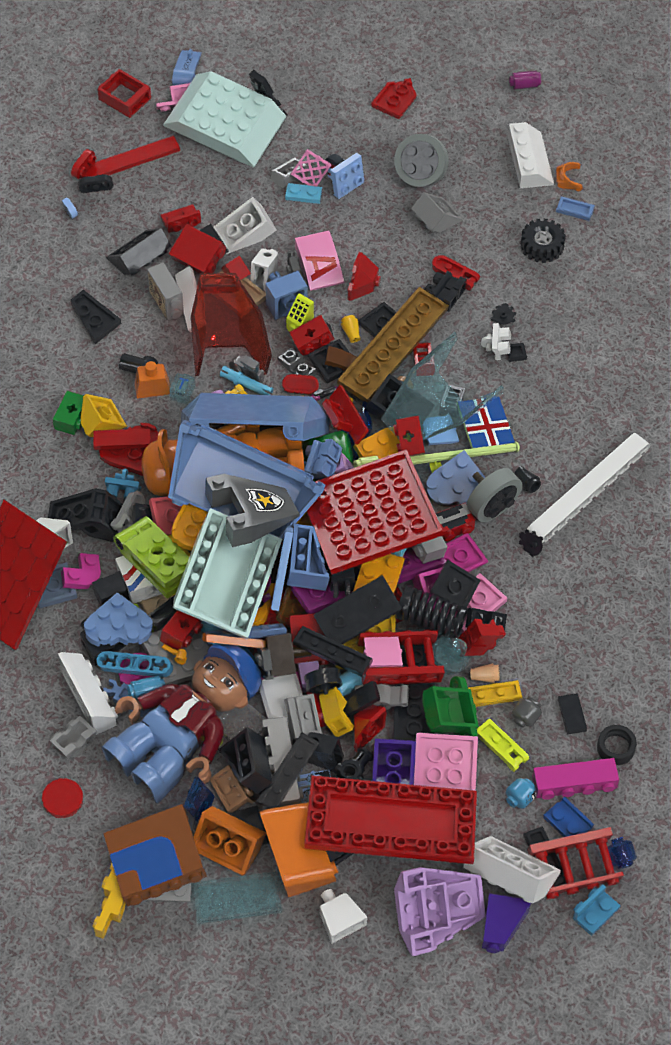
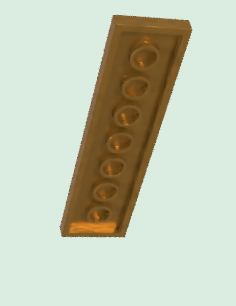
M418 287L340 376L337 384L342 385L345 390L368 403L388 374L392 375L448 310L449 305Z

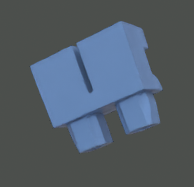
M326 439L325 442L314 440L313 444L308 445L305 450L308 459L307 462H304V471L310 473L316 480L334 475L337 467L335 463H338L343 448L333 439Z

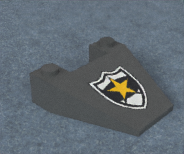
M228 474L206 478L205 495L211 507L234 503L239 513L226 517V536L232 547L252 543L300 516L286 488Z

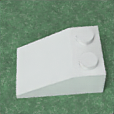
M254 197L250 198L214 226V229L229 250L228 253L261 242L277 230L263 206Z

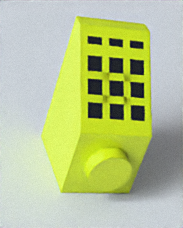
M300 293L297 295L286 318V329L289 332L314 319V301Z

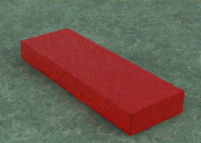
M150 428L93 431L94 450L146 448L151 443Z

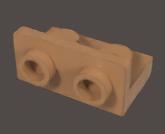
M230 765L223 768L210 779L228 813L236 811L247 802L251 804L255 802L252 796L254 792L239 782L232 772Z

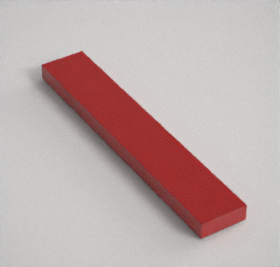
M171 136L97 161L93 166H90L84 177L103 174L112 175L179 152L180 146L175 137Z

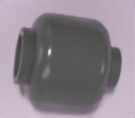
M531 697L521 698L512 710V714L515 717L514 722L523 728L525 725L532 727L542 714L541 704Z

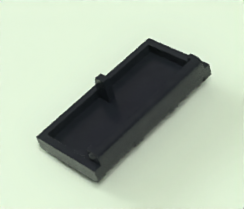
M381 575L330 606L313 614L326 637L345 644L359 636L360 633L366 632L403 609L384 576Z

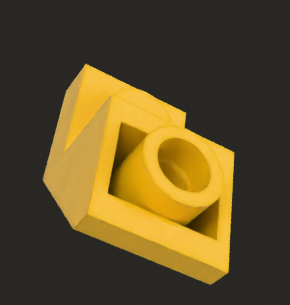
M337 687L330 689L327 695H324V692L321 693L319 698L324 721L334 736L339 737L352 731L354 725L343 711L347 701Z

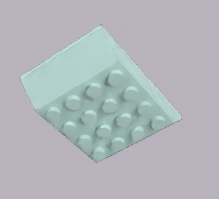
M210 71L196 74L163 126L239 162L254 167L284 122L286 115L272 99Z
M210 508L197 535L175 594L173 608L248 639L282 539L268 533L252 543L232 547L226 536V517L229 516Z

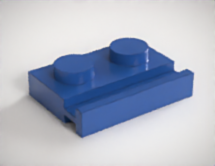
M563 797L560 802L556 803L543 815V818L563 837L586 833L594 827V824L566 797Z

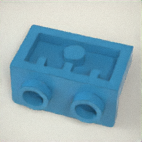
M604 885L592 889L588 894L589 898L585 902L580 901L573 909L575 911L573 920L591 936L621 907L605 892L606 887Z

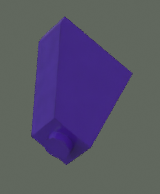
M489 894L482 949H486L490 953L503 952L529 913L531 903L524 901L523 898Z

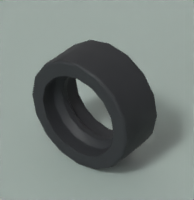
M610 725L600 733L597 742V752L601 759L614 758L616 765L626 764L634 756L637 746L636 737L625 726ZM610 736L622 737L628 742V751L623 754L612 753L605 747V741Z

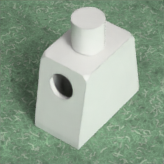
M263 248L251 262L250 281L263 291H266L265 283L271 281L269 275L273 272L275 274V271H277L278 252L276 250Z
M328 889L321 894L325 903L320 906V916L331 943L367 925V916L347 893L336 897L332 889Z

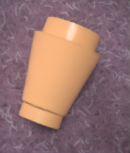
M492 663L470 669L471 680L490 683L500 681L499 665Z

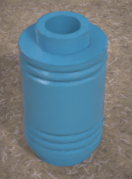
M154 676L132 681L127 685L128 696L135 698L137 701V697L165 685L164 679Z

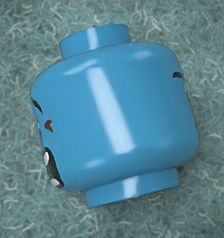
M517 778L506 789V801L513 808H526L536 797L535 785L527 778Z

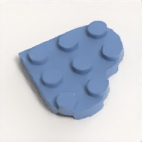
M463 450L429 476L426 483V492L429 499L435 504L447 506L455 503L460 505L466 502L467 504L469 496L478 485L477 481L472 477L473 474L478 472L484 479L486 477L466 451Z
M119 593L113 595L91 614L84 623L87 640L99 647L100 644H110V646H113L118 642L125 645L137 642L142 644L150 638L153 628V621L147 613Z

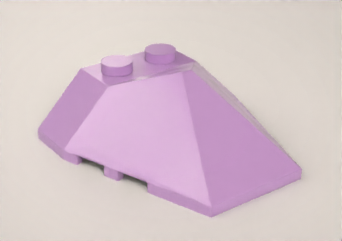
M422 867L402 871L394 888L398 926L411 956L435 950L439 944L445 940L449 941L452 939L453 935L461 929L466 930L486 917L481 875Z

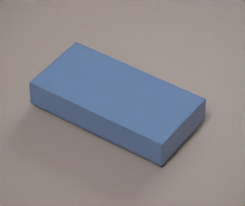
M561 196L556 212L590 221L595 205Z

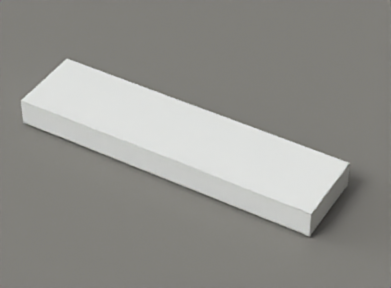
M189 266L175 274V277L183 295V308L187 329L190 332H194L206 325L194 272Z

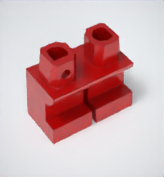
M474 619L459 636L457 642L463 656H483L487 650L494 649L496 640L503 639L506 633L502 625L495 624L494 619L488 624H483L481 619Z

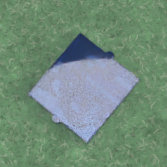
M199 777L194 778L184 803L186 810L198 823L202 812L212 806L215 798L214 794Z

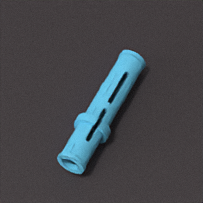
M223 366L222 370L228 374L220 371V377L232 381L234 385L240 384L260 395H271L265 391L273 393L274 388L245 376L241 371L236 372L227 366Z

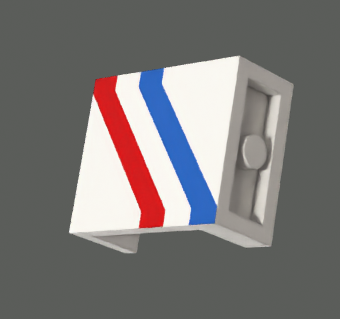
M124 556L115 558L117 571H120L123 576L131 603L134 604L162 594Z

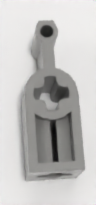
M377 684L381 700L373 705L385 707L387 710L392 706H408V685L390 687L386 684ZM363 685L355 686V690L358 689V688H360V687L363 686Z

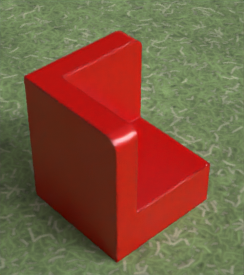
M240 255L221 268L224 274L229 272L236 283L251 274Z

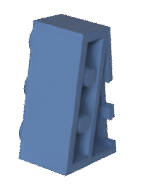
M294 524L287 585L326 591L330 577L328 572H326L325 561L321 556L320 545L314 526Z

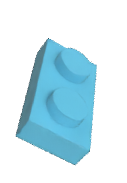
M288 183L285 200L320 204L322 187Z

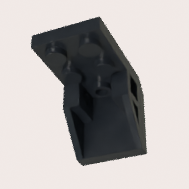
M95 488L50 501L48 518L68 520L71 531L81 529L89 537L114 542L113 536L119 532L114 530L110 524L116 519L123 504L107 490Z

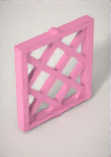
M307 149L291 172V175L306 185L317 186L331 167V164ZM309 154L315 157L316 159L310 160ZM319 161L326 164V166L320 167ZM311 162H317L318 167L312 168ZM308 163L309 168L303 169L302 164ZM313 170H318L319 175L314 176ZM310 171L311 176L305 177L304 172ZM302 172L303 178L296 175V173ZM312 179L313 184H310L306 180Z

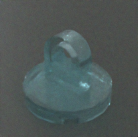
M442 637L432 645L435 665L444 666L445 674L454 675L460 673L467 666L469 657L464 655L468 647L463 640Z

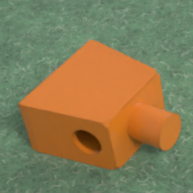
M150 361L145 366L137 368L135 378L137 399L172 394L170 380L164 364H156Z

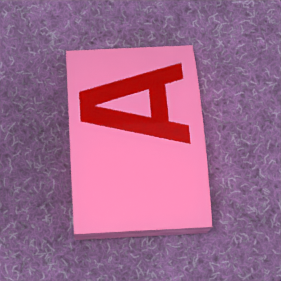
M329 231L295 238V248L310 291L344 283L337 252Z

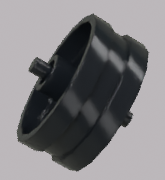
M318 667V670L309 672L304 676L306 690L311 694L324 692V695H327L330 689L334 687L338 689L343 685L338 668Z

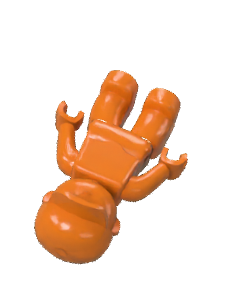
M227 424L215 429L304 471L302 441L288 440L283 434V427L260 431V425ZM166 429L159 431L158 440L150 443L145 448L142 456V474L147 489L151 493L163 497L169 496L178 439L169 440Z

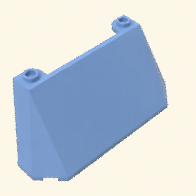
M200 393L181 413V423L183 420H187L192 423L191 426L195 427L198 424L209 427V423L283 426L284 436L291 441H305L329 434L330 418L325 410L313 397Z
M183 420L180 425L168 498L172 499V503L178 506L191 504L206 512L211 508L227 516L239 514L234 503L212 508L205 495L206 478L221 474L286 488L300 513L298 518L269 533L283 539L285 529L287 527L293 528L294 524L299 521L324 491L326 485L319 481L318 483L314 482V476L217 430L203 424H198L197 427L191 426L192 423L187 420Z

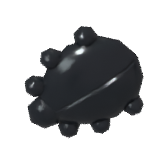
M506 303L496 306L497 310L492 311L493 317H491V320L496 323L507 325L515 322L514 316L516 312L512 311L514 307H509Z
M528 529L525 530V533H519V538L521 539L519 544L523 545V550L532 557L539 555L543 548V537H538L535 531L530 533Z

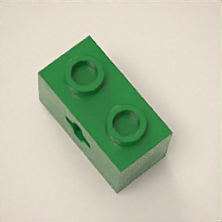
M70 391L66 392L53 417L55 430L75 435L77 430H81V412L84 395Z

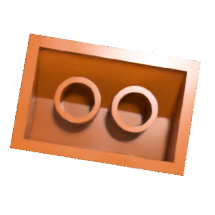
M211 806L202 812L194 834V840L200 855L244 876L258 855L266 832Z

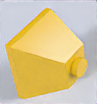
M89 394L83 396L81 425L87 436L93 437V431L121 430L127 427L112 399Z

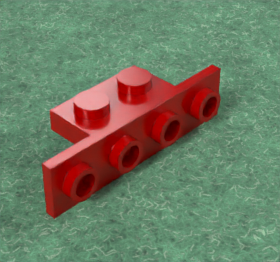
M339 385L329 399L323 401L322 405L332 421V426L337 430L342 429L349 432L355 444L358 445L369 430L342 385Z

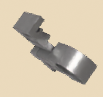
M247 355L243 358L235 356L229 363L232 370L241 371L244 375H248L260 383L264 380V371L259 369V362Z

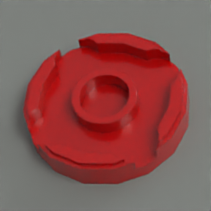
M60 778L53 780L45 787L42 793L44 809L56 818L73 816L83 805L82 789L71 779Z

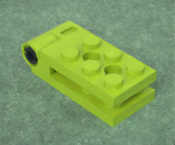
M145 516L113 536L120 553L166 598L171 597L177 592L189 556L176 543L172 542L150 518Z

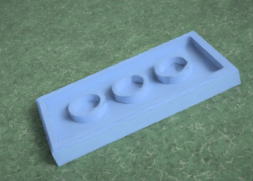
M287 527L284 534L271 605L272 610L279 611L294 531L292 527Z

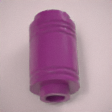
M537 71L513 72L512 76L509 77V84L513 86V89L537 88L541 85V74Z

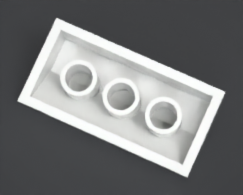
M526 122L509 124L508 141L520 189L554 185L541 132Z
M59 653L61 672L87 722L97 731L96 735L117 726L116 718H118V714H116L114 707L110 708L108 704L110 700L106 691H101V682L98 676H93L91 672L93 668L90 661L85 660L83 655L79 653Z
M492 836L475 842L474 864H464L463 866L471 874L481 875L488 883L498 885L504 888L506 892L516 894L529 903H535L543 899L561 871Z

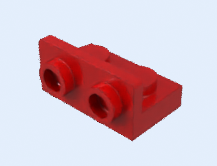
M192 204L161 214V220L168 233L179 232L186 224L194 227L201 223V213Z

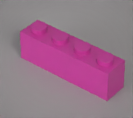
M614 758L536 767L533 769L532 774L533 783L536 787V798L544 800L552 799L554 796L559 795L571 797L575 793L589 795L600 790L611 792L618 787L619 783Z

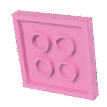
M416 733L414 785L475 791L478 737Z

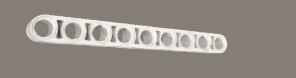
M633 433L538 517L527 529L530 533L535 531L538 537L542 536V543L544 541L547 542L555 535L554 532L556 530L559 531L568 523L566 522L567 520L575 517L582 507L585 508L592 501L594 496L597 497L605 490V486L613 483L619 474H623L630 467L631 463L634 464L642 457L641 454L643 452L646 453L650 448V443L637 433Z

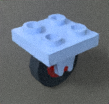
M355 153L346 160L337 154H331L325 159V161L331 164L327 173L328 177L332 180L334 196L338 199L365 182L362 157L358 153Z

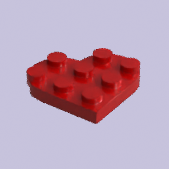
M140 423L138 426L133 428L130 426L128 428H150L151 443L158 440L159 432L157 428L149 423ZM145 448L99 450L100 459L106 464L122 470L128 469L129 472L143 476L142 456Z

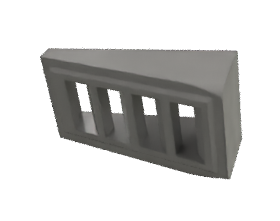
M293 158L272 170L271 181L281 188L286 187L288 183L295 179L291 175L295 168L292 165L296 166L299 160ZM302 164L303 169H307V165Z

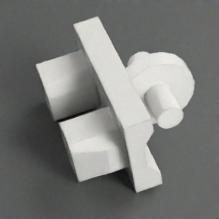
M493 323V335L487 334L481 340V345L486 348V351H491L492 348V351L495 353V360H501V355L510 353L509 341L502 342V340L511 339L510 328H500L499 323Z

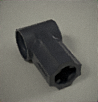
M124 353L120 358L119 369L136 373L139 366H145L150 361L158 364V361L151 356L140 358Z

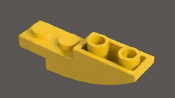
M112 863L109 877L105 876L102 883L104 895L106 896L102 902V912L100 916H96L93 923L95 936L104 939L112 920L120 923L126 906Z

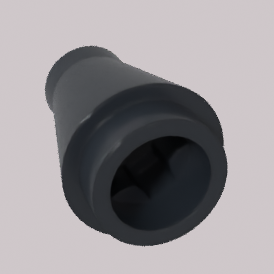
M523 466L516 469L515 475L521 480L525 491L533 493L540 488L541 482L538 476L526 470Z

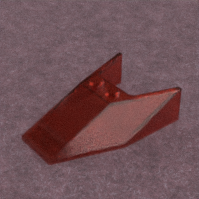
M200 273L190 317L195 376L200 374L205 349L216 347L246 348L251 357L259 362V369H262L264 375H266L272 353L262 312L236 273Z

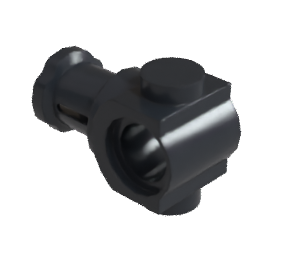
M359 747L357 749L358 753L353 759L349 758L344 760L343 763L339 762L334 773L339 778L364 780V777L361 775L364 773V767L368 761L373 760V754L367 748ZM350 773V774H352L353 776L348 777V776H346V775H344V774Z

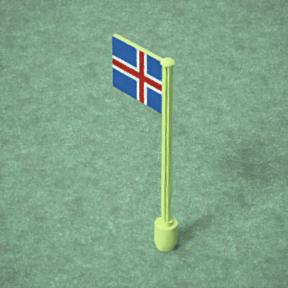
M499 397L457 402V407L472 448L464 449L469 457L514 451L517 453L519 451L520 445L514 441ZM463 450L410 456L413 465L451 460ZM378 456L358 458V460H354L353 467L364 465L379 458Z

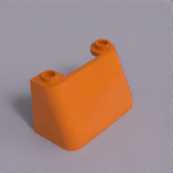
M309 802L260 811L288 897L336 881L335 874L338 873L334 861L330 862L327 851L304 849Z

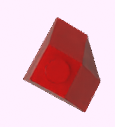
M358 252L352 269L351 283H349L347 300L349 301L372 293L375 286H379L381 281L379 268L362 252Z
M371 705L354 715V751L357 752L359 747H364L385 728L387 712L385 707Z

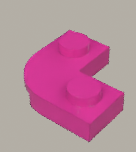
M80 553L78 556L79 569L63 567L61 571L63 588L89 589L92 582L97 581L101 575L99 555Z

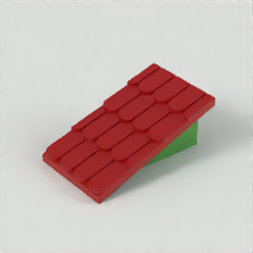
M3 500L0 506V640L12 649L17 650L68 542L6 500Z

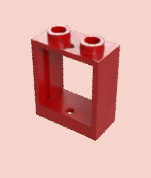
M121 69L111 74L97 88L100 101L128 118H131L151 99V87ZM120 85L135 92L126 102L111 94Z

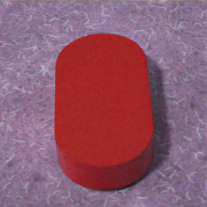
M288 374L283 378L282 386L289 393L313 394L319 388V381L311 375Z

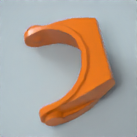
M568 162L556 168L557 187L576 191L583 189L581 184L571 181L565 175V172L568 170L580 169V163Z

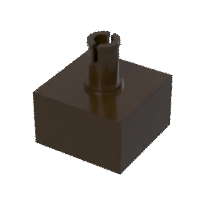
M291 633L268 635L262 638V640L266 641L265 647L270 650L273 669L270 670V674L274 677L296 674L294 659L312 656V653L297 646L292 647Z

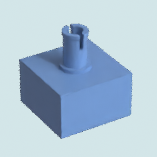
M275 271V274L273 272L269 275L271 281L265 283L266 306L275 320L288 315L299 293L308 298V286L299 271L281 277L278 271Z

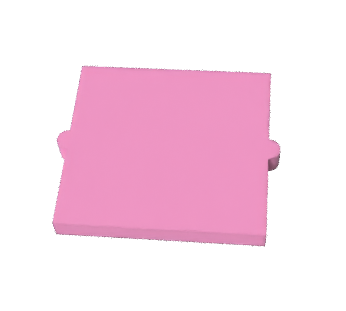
M366 637L363 639L365 647L363 654L373 659L369 668L402 667L401 654L403 650L400 649L399 637Z

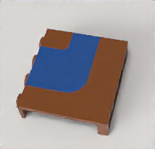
M183 804L103 833L121 895L127 906L138 905L146 899L159 897L162 893L178 890L186 884L196 883L202 880V878L207 877Z

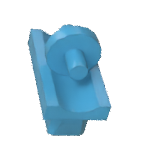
M123 469L122 474L115 473V478H105L107 491L115 498L118 497L119 490H125L124 498L126 499L129 493L141 491L140 482L134 481V475H128V469Z

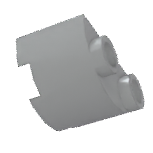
M79 716L66 725V731L63 733L56 732L51 737L50 742L67 759L70 756L76 758L89 747L87 742L91 737L96 736L97 731Z

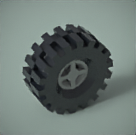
M545 218L544 221L536 219V222L532 220L529 225H525L522 230L520 245L521 251L523 250L525 256L528 255V259L534 258V262L542 260V263H546V260L553 262V258L557 260L559 255H562L566 234H564L563 228L560 229L561 225H555L553 220L547 222L548 219Z

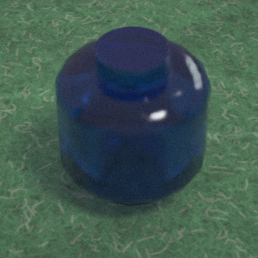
M623 837L611 840L612 844L608 846V851L613 867H618V870L633 866L637 855L632 841L624 840Z

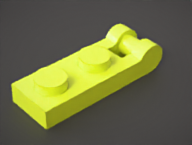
M490 718L477 729L478 738L502 759L513 772L519 768L522 762L525 763L529 760L528 754ZM514 753L517 757L513 759L510 755Z

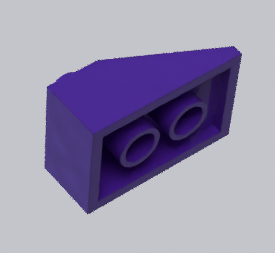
M375 739L372 781L414 785L416 741Z

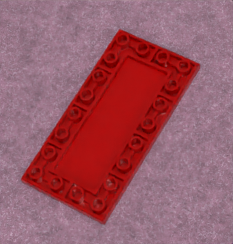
M311 775L304 849L474 864L477 791Z

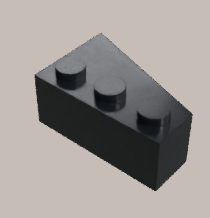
M246 727L218 749L224 755L226 763L232 767V772L242 785L258 794L272 783L263 736Z

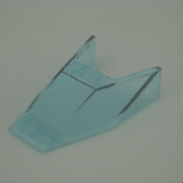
M455 331L410 370L381 420L394 435L393 425L397 424L396 419L419 416L424 441L462 425L504 392V387L501 385L492 393L470 402H464L442 378L439 371L458 340ZM408 433L407 437H405L404 439H407L408 442H411V438H413L414 436H411V434Z

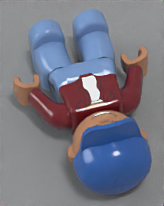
M228 644L212 645L204 656V660L198 661L194 666L192 676L193 689L186 684L180 686L172 683L137 697V701L131 696H125L118 700L115 707L116 714L133 710L128 716L130 723L133 725L124 730L118 737L110 738L102 746L104 756L108 762L115 756L120 762L124 774L127 777L132 775L136 785L143 780L150 788L154 801L157 804L179 783L184 774L185 767L190 774L196 768H202L203 770L198 774L199 783L206 784L211 779L209 764L212 763L224 735V726L216 711L227 712L234 708H244L248 701L258 692L262 683V673L252 657L240 647ZM157 707L156 709H153L149 713H147L143 717L141 722L136 723L140 718L141 709L145 711L147 709ZM202 742H203V746H202V748H201L199 757L193 758V759L191 760V758H192V756L194 755L196 749H197V748L202 744ZM152 751L154 756L149 761L143 762L146 759V754Z

